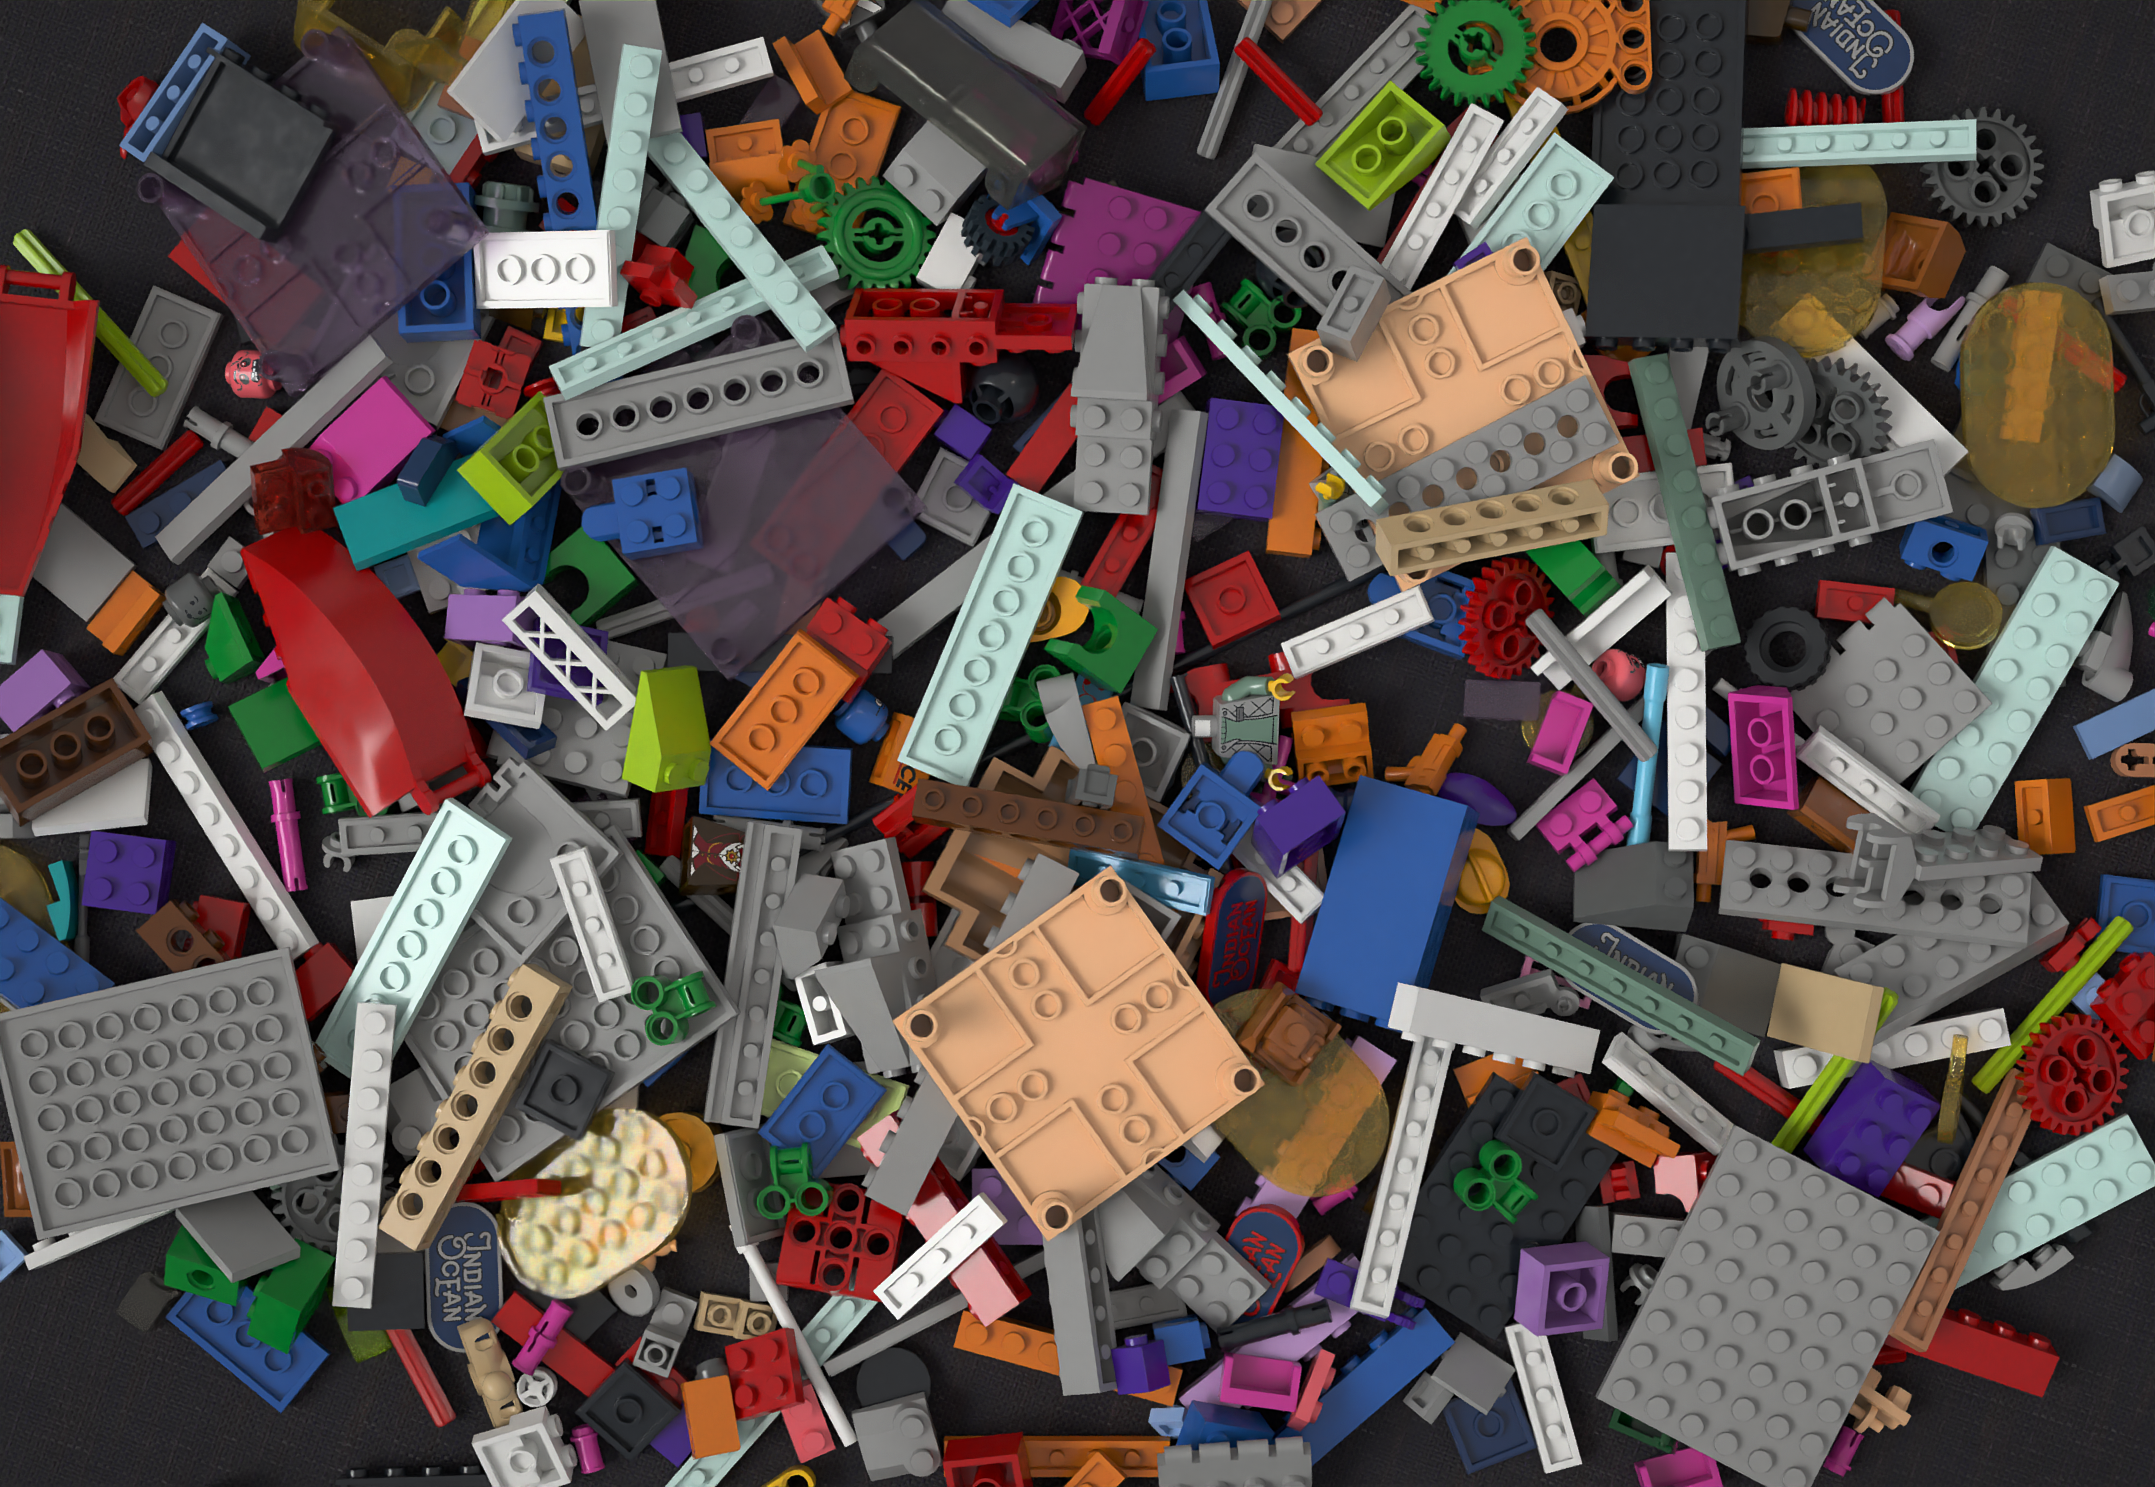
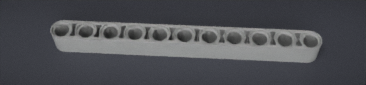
M1181 391L1158 406V410L1163 412L1161 433L1156 432L1153 460L1166 451L1171 409L1196 411ZM1075 471L1043 494V496L1073 507ZM992 534L878 621L879 624L888 629L885 636L894 637L893 660L961 609Z

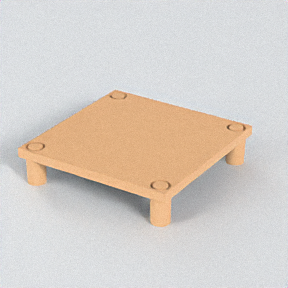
M1527 237L1388 304L1357 362L1330 352L1322 346L1320 338L1287 354L1319 422L1336 437L1331 444L1340 453L1346 448L1361 463L1356 470L1365 479L1371 474L1379 481L1583 375L1586 376L1619 443L1529 490L1593 479L1602 494L1640 476L1637 460L1626 448L1540 266L1539 253L1530 245ZM1568 415L1561 417L1557 424L1558 432L1567 438L1572 437L1578 428L1576 420ZM1530 433L1524 439V448L1529 454L1537 455L1543 450L1544 441L1539 434ZM1497 450L1490 457V465L1493 470L1504 472L1510 466V457L1505 451ZM1464 467L1458 471L1456 482L1459 487L1469 490L1476 484L1477 476L1471 468ZM1436 485L1427 486L1422 494L1424 503L1430 507L1438 506L1443 500L1442 490ZM1402 502L1394 503L1389 509V517L1410 513L1409 508ZM1367 520V522H1368V524H1369V526H1370V528H1371V530H1372V532H1373V534H1374V536H1375V534H1376V527H1375V525L1373 524V522H1371L1370 520ZM1461 563L1395 575L1394 578L1400 591L1404 592Z
M1112 866L1104 869L892 1020V1023L1046 1241H1050L1059 1233L1068 1229L1074 1222L1265 1085L1259 1072L1246 1058L1131 895L1125 882L1117 875Z

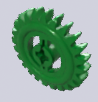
M1448 0L1449 7L1447 8L1435 2L1434 7L1438 16L1424 14V19L1430 28L1419 27L1417 29L1418 34L1426 39V41L1415 42L1414 44L1416 50L1425 53L1422 56L1416 57L1415 63L1421 66H1428L1425 70L1421 71L1420 77L1422 79L1434 78L1429 84V90L1435 91L1443 88L1440 95L1442 101L1454 95L1455 107H1459L1463 100L1467 99L1469 106L1472 103L1476 105L1477 100H1481L1484 107L1489 108L1491 97H1494L1499 103H1504L1503 91L1506 90L1513 95L1517 94L1514 82L1526 83L1528 81L1527 76L1521 71L1534 69V63L1527 60L1526 57L1534 56L1538 52L1536 47L1526 45L1536 39V33L1524 32L1531 25L1532 21L1531 18L1518 20L1523 12L1521 5L1510 11L1511 0H1503L1501 3H1498L1497 0ZM1482 23L1492 27L1500 35L1503 42L1502 57L1493 51L1492 39L1485 29L1471 27L1464 32L1459 29L1468 24ZM1478 41L1482 42V51L1475 49L1473 53L1469 52V43L1475 45ZM1451 42L1459 47L1461 60L1467 66L1479 68L1488 65L1492 70L1482 75H1469L1459 71L1452 64L1448 55L1449 43Z
M873 175L869 179V185H867L863 178L858 177L855 180L856 189L849 183H844L842 185L844 195L835 192L833 196L836 205H826L822 208V211L830 217L818 219L817 224L825 227L827 230L818 233L815 237L816 240L828 243L824 248L828 254H831V260L834 265L840 268L838 271L839 279L835 281L848 276V290L854 288L858 282L861 283V288L864 289L871 288L872 286L874 288H885L887 286V288L898 289V282L902 285L903 289H909L911 287L910 276L917 280L916 276L920 271L918 266L922 267L926 260L924 254H929L933 247L927 241L935 239L936 233L926 229L933 222L928 217H923L922 212L901 192L894 189L893 185L886 179L883 185H880L878 177ZM875 209L885 211L894 217L900 228H894L888 220L879 217L872 218L861 228H852V225L857 216L862 212ZM872 231H874L875 237L881 238L882 240L878 244H876L875 238H869V236H867ZM853 243H856L861 253L870 257L879 256L893 243H902V246L893 259L876 262L862 256Z

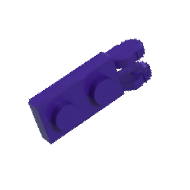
M1327 1257L1313 1293L1350 1308L1358 1269ZM1396 1285L1395 1298L1404 1301L1412 1307L1423 1308L1424 1299L1398 1289L1399 1286ZM1390 1311L1389 1317L1386 1319L1361 1312L1383 1322L1388 1320L1410 1330H1414L1417 1323L1406 1315H1399Z

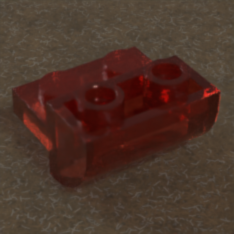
M286 448L281 449L282 459L250 466L255 527L260 535L297 527L302 535L337 526V518L333 510L336 507L333 467L326 456L311 449Z

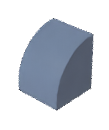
M2112 454L2104 458L2084 489L2094 496L2100 497V500L2119 513H2122L2143 483V478L2130 464L2116 454Z

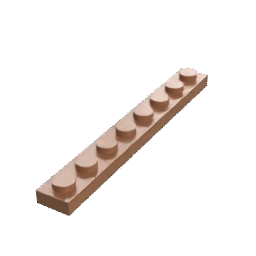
M2012 1068L2006 1073L1938 1222L1936 1230L1940 1231L1895 1322L1888 1332L1889 1335L1918 1352H1926L2030 1124V1115L2033 1110L2024 1109L2021 1106L2028 1097L2018 1095L2016 1092L2024 1086V1081L2015 1079V1075L2023 1073L2016 1068Z

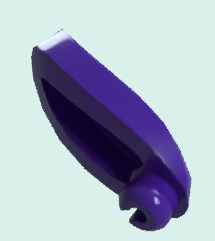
M1465 773L1446 774L1447 778L1438 791V796L1468 805L1480 813L1478 824L1502 826L1511 824L1516 820L1517 813L1512 804L1498 789L1487 781Z

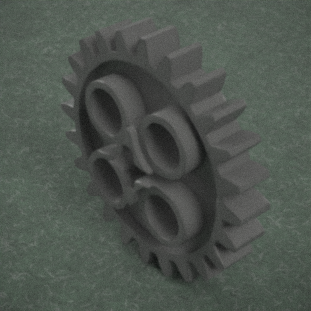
M1981 107L1977 111L1975 118L1970 109H1966L1962 113V120L1976 119L1977 134L1985 136L1989 141V150H1981L1976 146V160L1957 161L1963 167V176L1959 177L1951 174L1948 169L1949 161L1930 162L1920 168V172L1930 174V178L1922 183V187H1933L1935 190L1928 197V200L1940 199L1942 203L1938 207L1937 212L1940 213L1949 208L1952 211L1949 219L1950 222H1953L1959 216H1963V226L1967 228L1976 219L1979 230H1982L1986 227L1988 219H1990L1992 225L1996 228L2002 224V216L2010 222L2016 218L2014 209L2023 213L2028 208L2023 199L2032 201L2036 198L2037 194L2030 187H2038L2043 181L2034 176V173L2044 169L2043 164L2034 163V159L2042 153V150H2031L2029 145L2034 142L2036 136L2024 138L2022 134L2027 125L2022 124L2017 128L2013 127L2015 117L2013 114L2005 121L2000 120V109H1996L1990 117H1987L1985 107ZM1954 114L1948 120L1960 119ZM2007 160L2013 163L2016 170L2015 176L2011 177L2003 173L2000 166L2001 161ZM1983 162L1987 165V168L1983 174H1979L1976 169ZM1999 185H2003L2006 188V192H2002ZM1976 186L1987 189L1990 195L1989 202H1981L1976 198L1974 192Z
M1825 356L1819 362L1815 358H1811L1806 364L1811 372L1816 393L1821 398L1818 399L1816 397V410L1811 424L1817 433L1809 428L1802 438L1784 446V448L1795 447L1797 449L1794 456L1795 460L1805 456L1807 457L1806 465L1812 464L1813 466L1815 463H1818L1819 469L1828 467L1827 460L1849 454L1850 460L1882 453L1881 449L1889 442L1885 435L1892 430V426L1884 421L1892 415V411L1882 409L1881 407L1889 400L1888 397H1877L1875 393L1879 390L1881 384L1877 383L1870 386L1867 381L1871 373L1868 371L1860 377L1857 374L1858 364L1854 363L1849 369H1846L1844 359L1841 357L1833 365L1829 356ZM1847 399L1852 401L1856 408H1853L1848 403ZM1843 433L1849 436L1852 442L1848 441Z
M333 1134L341 1166L340 1170H337L330 1177L316 1175L277 1184L282 1189L271 1191V1198L282 1200L281 1203L273 1207V1213H285V1216L281 1218L279 1223L283 1227L292 1226L289 1231L291 1237L295 1238L301 1235V1241L307 1244L314 1242L315 1248L322 1250L324 1245L329 1246L331 1256H335L337 1251L339 1227L332 1225L329 1219L333 1213L340 1211L341 1199L338 1197L332 1199L320 1223H316L314 1219L327 1201L325 1189L332 1191L344 1170L346 1137L344 1142H338L337 1134ZM384 1160L383 1171L388 1167L387 1160ZM383 1174L379 1225L383 1219V1216H381L382 1209L387 1202L385 1199L396 1195L394 1189L385 1187V1185L394 1181L393 1174ZM342 1184L340 1186V1196L342 1194ZM308 1192L314 1194L318 1199L315 1207L303 1209L298 1206L296 1200L301 1194Z

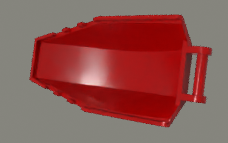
M0 264L1 595L25 596L81 452L100 301L94 299L74 301L76 291V274L74 272L64 271L62 275L11 270L9 265ZM10 285L60 290L58 299L8 293Z
M305 520L241 549L240 554L254 594L259 593L265 610L262 617L266 627L271 628L277 645L274 649L278 660H282L288 676L286 682L288 691L369 818L377 815L409 793H411L421 811L426 815H431L439 810V805L443 804L445 799L454 798L475 786L482 788L488 782L491 783L490 771L485 763L481 761L483 758H488L486 756L488 746L469 716H464L465 708L459 700L440 660L405 608L368 567L357 571L346 547ZM461 766L467 772V774L434 791L427 786L428 783Z

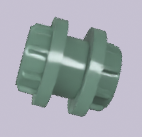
M494 181L485 182L482 188V195H474V204L484 206L482 223H474L475 233L537 232L536 230L527 229L528 212H539L540 203L533 202L534 190L530 186Z

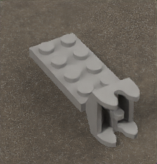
M1875 813L1857 814L1849 816L1846 823L1848 829L1858 830L1849 877L1837 879L1834 882L1833 891L1845 894L1856 893L1853 904L1859 907L1892 908L1898 905L1914 878L1918 881L2040 871L2043 857L2029 849L2027 843L2014 840L2005 834L2006 831L2003 828L1993 825H1985L1983 829L1978 830L1957 827L1952 832L1924 830L1923 834L1911 835L1898 829Z

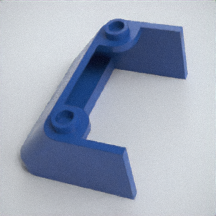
M483 415L443 434V438L455 441L459 452L464 456L475 453L501 427ZM562 477L532 508L511 525L500 515L482 522L477 544L462 534H458L420 551L417 558L465 588L528 592L537 584L542 585L545 579L559 505Z

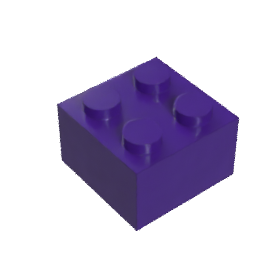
M91 831L81 905L153 915L168 903L176 841Z

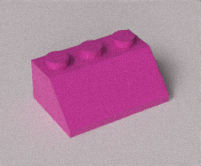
M1755 685L1729 692L1728 705L1735 803L1790 810L1799 809L1791 694L1786 687Z

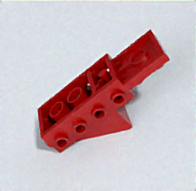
M856 288L849 309L846 310L845 325L842 324L840 327L841 347H847V361H868L953 403H962L971 364L974 366H986L991 363H997L1001 349H1007L1012 353H1021L1028 349L1045 350L1048 353H1061L1065 350H1072L1080 316L1077 313V304L1005 303L1004 289ZM944 310H953L952 315L947 316Z

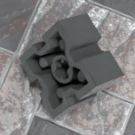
M644 172L636 231L643 234L657 246L676 248L680 251L692 234L695 225H697L695 219H693V211L688 206L686 200L676 194V190L668 180L660 188L658 186L660 183Z

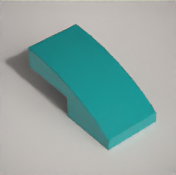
M61 860L48 865L60 901L46 907L58 941H70L75 938L78 929V883L72 861Z

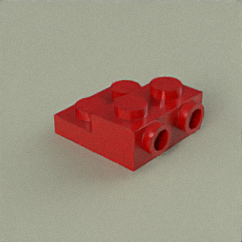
M827 597L806 627L808 630L806 633L859 675L842 697V700L851 704L892 642L885 637L888 629L872 618H869L864 623L854 616L858 609L841 597H838L836 602Z
M2150 951L2143 953L2133 952L2126 956L2119 964L2120 971L2114 978L2106 980L2099 986L2096 991L2098 996L2089 1005L2110 1029H2113L2114 1034L2138 1060L2147 1059L2153 1052L2155 1043V956Z

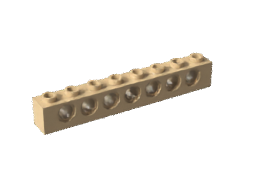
M522 964L509 977L507 986L510 988L504 999L499 1000L492 1008L489 1015L491 1022L485 1033H481L474 1041L471 1048L473 1055L467 1066H463L456 1074L453 1085H455L449 1099L446 1098L439 1105L435 1113L436 1123L432 1130L426 1132L417 1146L419 1154L414 1163L409 1164L401 1174L399 1183L402 1185L395 1197H391L382 1209L381 1216H383V1219L378 1228L414 1251L430 1248L573 987L537 964ZM525 997H528L532 1003V1010L528 1016L523 1013L521 1008ZM507 1030H510L514 1036V1043L510 1049L505 1046L503 1041ZM489 1063L493 1064L496 1070V1075L492 1082L487 1079L485 1074L486 1066ZM471 1095L476 1099L478 1104L477 1111L474 1115L469 1111L467 1106L468 1099ZM453 1128L458 1132L460 1138L457 1147H454L449 1139ZM435 1161L441 1167V1176L438 1180L434 1178L431 1170ZM417 1194L423 1200L421 1212H418L414 1207V1198Z

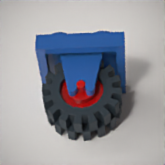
M1010 164L1002 169L988 196L982 195L978 201L973 203L963 221L961 236L966 237L964 240L966 248L973 246L971 254L975 257L979 253L982 254L983 258L981 261L985 263L991 258L993 259V265L1000 266L1003 260L1006 266L1010 265L1013 260L1016 262L1021 258L1027 265H1030L1039 258L1063 216L1030 183L1026 176L1013 164Z

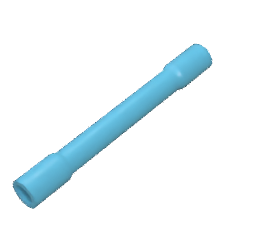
M1649 663L1646 669L1643 695L1645 703L1642 729L1658 749L1670 666ZM1658 750L1652 758L1645 762H1641L1638 759L1633 808L1629 818L1634 827L1628 831L1626 846L1650 842L1651 808Z

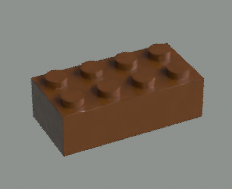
M113 678L0 739V797L20 827L153 753L152 737Z

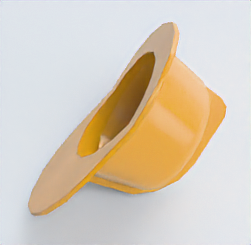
M1057 577L1030 642L1068 635L1075 632L1085 622L1089 608L1079 603L1075 597L1081 587L1077 581L1067 577Z
M1475 829L1455 901L1469 913L1481 915L1488 913L1491 901L1496 897L1501 896L1506 899L1510 883L1508 873L1495 844L1487 834L1479 829Z

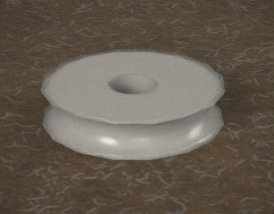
M625 1261L613 1269L608 1276L610 1296L623 1312L631 1316L642 1317L659 1303L660 1289L653 1273L644 1265L635 1261Z

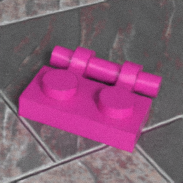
M1594 778L1547 813L1535 825L1558 855L1570 846L1574 849L1576 853L1565 860L1573 872H1576L1585 864L1587 866L1591 865L1597 860L1596 855L1610 844L1617 845L1624 839L1623 834L1634 827L1625 815L1615 823L1608 819L1611 814L1618 810L1617 805ZM1598 826L1602 833L1586 844L1581 838Z

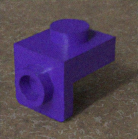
M977 453L953 482L983 509L995 514H999L1003 510L1013 484L1019 485L1015 480L1007 478L987 459Z

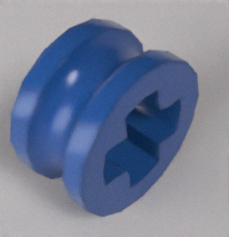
M212 701L191 706L180 712L182 718L188 720V723L185 725L187 731L206 726L218 720L217 714L211 712L213 707Z

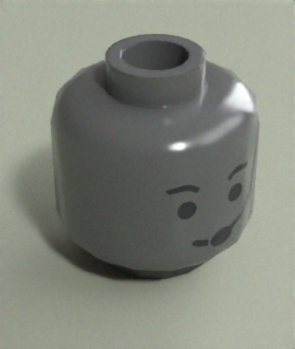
M189 572L166 588V600L162 603L176 624L179 626L185 624L195 628L211 617L215 595L221 593V591L209 575L202 579L199 574Z

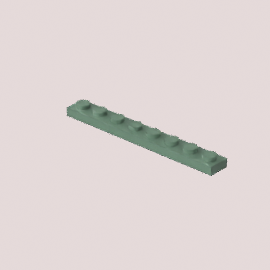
M1664 353L1633 359L1628 362L1701 651L1704 652L1739 644L1741 640L1717 553L1712 527H1710L1706 512L1707 507L1668 355Z
M1498 896L1491 901L1482 931L1743 1076L1750 1069L1761 1041L1758 1038L1507 899Z

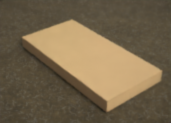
M1782 963L1767 1036L1854 1061L1869 1063L1884 988Z

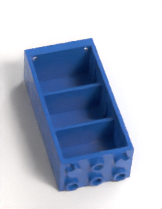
M1360 775L1295 993L1304 995V1000L1314 1007L1333 1012L1334 1005L1341 1007L1340 1015L1367 1023L1369 1017L1373 1016L1376 1017L1375 1025L1402 1033L1401 1030L1388 1027L1398 982L1425 989L1429 987L1480 813L1468 805Z

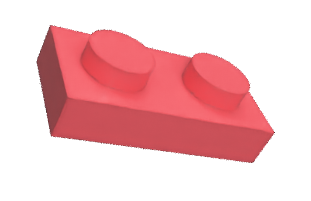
M1321 1349L1312 1359L1297 1398L1296 1412L1291 1413L1286 1426L1301 1432L1309 1422L1312 1424L1316 1422L1323 1405L1322 1402L1318 1401L1322 1388L1328 1390L1336 1372V1369L1331 1367L1335 1354Z
M809 1378L802 1381L805 1403L780 1411L800 1463L836 1449Z

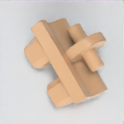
M1872 1367L1849 1411L1851 1415L1856 1417L1853 1429L1858 1433H1862L1870 1427L1879 1433L1884 1425L1891 1430H1894L1900 1424L1903 1426L1907 1425L1911 1415L1906 1410L1912 1395L1895 1385L1889 1388L1885 1397L1876 1392L1875 1388L1882 1376Z

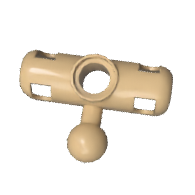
M478 1318L457 1326L470 1362V1364H467L476 1391L479 1396L482 1395L494 1428L509 1425L511 1416L523 1413V1406L517 1394L511 1366L501 1348L494 1326L491 1321L485 1318ZM486 1333L490 1336V1338L475 1342L477 1338ZM513 1400L514 1406L500 1409L503 1405Z

